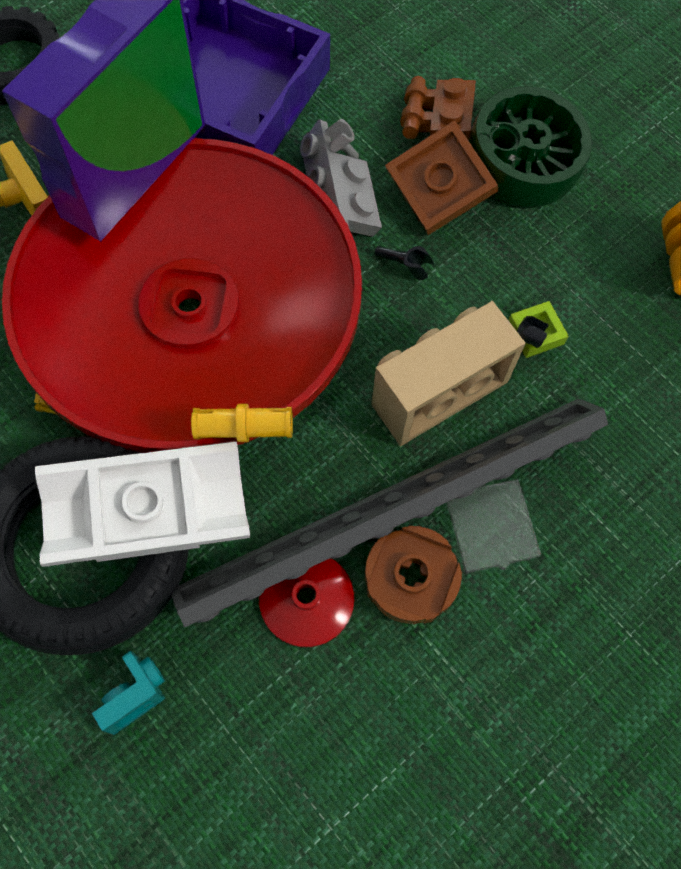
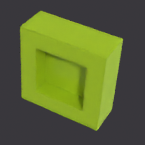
M550 301L510 315L508 321L516 331L526 316H533L549 325L545 330L547 333L546 339L539 348H535L528 343L525 344L522 352L526 358L564 345L569 337Z

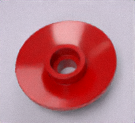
M327 559L310 567L304 575L296 579H285L266 588L259 596V607L266 626L281 641L297 647H316L333 640L344 630L353 612L354 591L351 580L341 565L333 559ZM305 587L313 589L316 594L315 599L307 604L300 602L297 598L298 592Z

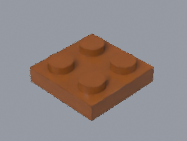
M455 120L385 165L388 174L427 235H430L498 192V184Z

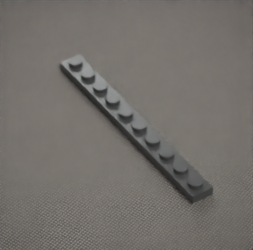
M578 398L178 585L171 593L177 613L184 627L195 622L209 621L217 616L220 610L239 601L255 599L268 587L285 579H296L304 575L314 565L327 559L342 557L349 553L352 547L371 538L384 537L391 533L394 527L408 520L428 516L436 507L452 499L467 497L474 493L477 487L492 480L507 478L515 472V469L532 461L544 460L550 457L555 450L571 442H581L588 439L592 432L608 425L605 409Z

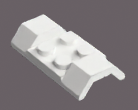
M237 442L35 466V476L42 502L44 537L40 551V565L42 567L95 559L97 562L130 558L200 548L202 544L250 538L241 483Z

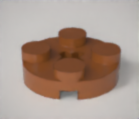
M421 526L402 527L399 531H394L389 535L381 537L372 547L365 567V581L369 599L377 606L379 611L395 621L405 624L432 622L451 606L461 586L462 571L460 563H457L456 556L451 550L452 546L439 533ZM412 563H416L421 566L420 574L426 577L424 583L416 582L413 587L405 584V577L399 574V570L401 567L409 569Z

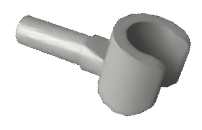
M344 119L338 120L325 130L326 134L332 139L329 145L333 153L341 150L347 156L359 158L357 151L350 145L355 138L353 130Z

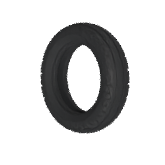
M91 436L66 437L46 442L27 450V452L11 460L0 471V632L22 646L43 653L55 655L89 654L111 648L133 637L148 626L166 607L172 598L171 593L179 585L184 574L189 549L140 556L131 575L116 591L100 601L76 608L52 607L33 599L22 586L14 563V545L18 530L28 512L41 500L35 476V466L139 454L141 452L127 450L124 447L115 446Z

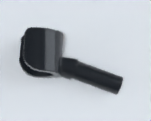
M377 246L375 249V256L406 265L417 280H424L428 277V274L420 265L424 263L434 265L430 255L421 246H415L407 252H400Z
M526 316L520 323L517 333L526 343L539 348L546 339L547 333L545 330L549 325L533 316Z

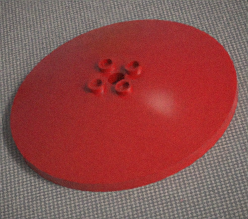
M194 138L101 242L60 218L49 195L25 224L8 260L2 292L3 324L14 359L31 387L49 408L81 432L100 439L102 442H109L112 445L141 453L237 442L238 446L247 442H238L237 438L194 439L191 428L193 408L236 409L237 404H248L249 408L292 407L294 418L309 406L336 375L350 350L357 330L361 309V265L356 243L348 224L337 206L312 179L289 163L259 149L234 142ZM188 298H195L201 302L197 309L190 312L182 311L178 308L180 303ZM250 437L249 442L259 437Z

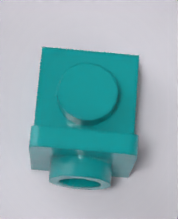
M132 651L122 656L137 682L131 686L128 682L123 683L109 691L101 699L104 705L94 711L92 715L103 732L113 735L117 734L166 699L158 687L165 680L149 656L141 660Z

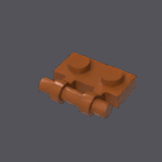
M413 77L411 84L407 86L404 101L407 106L402 110L400 120L404 137L414 139L417 137L418 132H430L431 136L455 120L469 140L472 128L476 80H463L460 78L437 80L436 89H427L425 86L426 81L423 77ZM423 109L433 110V112H424Z

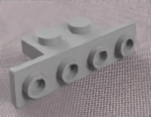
M318 120L310 132L304 135L300 146L306 175L337 206L351 232L373 237L382 228L367 161L333 153L329 145L331 138L325 132L328 124L326 121Z

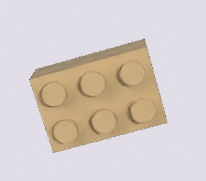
M493 301L479 309L470 307L459 314L453 324L442 330L438 328L431 329L418 339L416 345L403 352L395 350L380 360L375 371L372 406L401 447L508 383L526 343Z

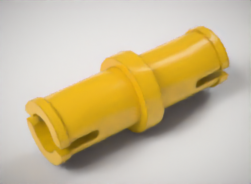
M237 404L236 409L193 408L191 418L192 435L194 439L237 438L238 442H249L250 437L292 438V407L249 408L248 404Z

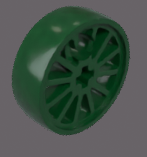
M530 86L505 89L489 98L478 112L468 140L498 184V192L492 196L506 203L521 207L545 206L564 197L576 185L585 170L592 146L588 124L580 111L572 103L552 91ZM515 118H521L522 122L518 124ZM495 144L502 145L503 148H500V147H498V146L495 145Z

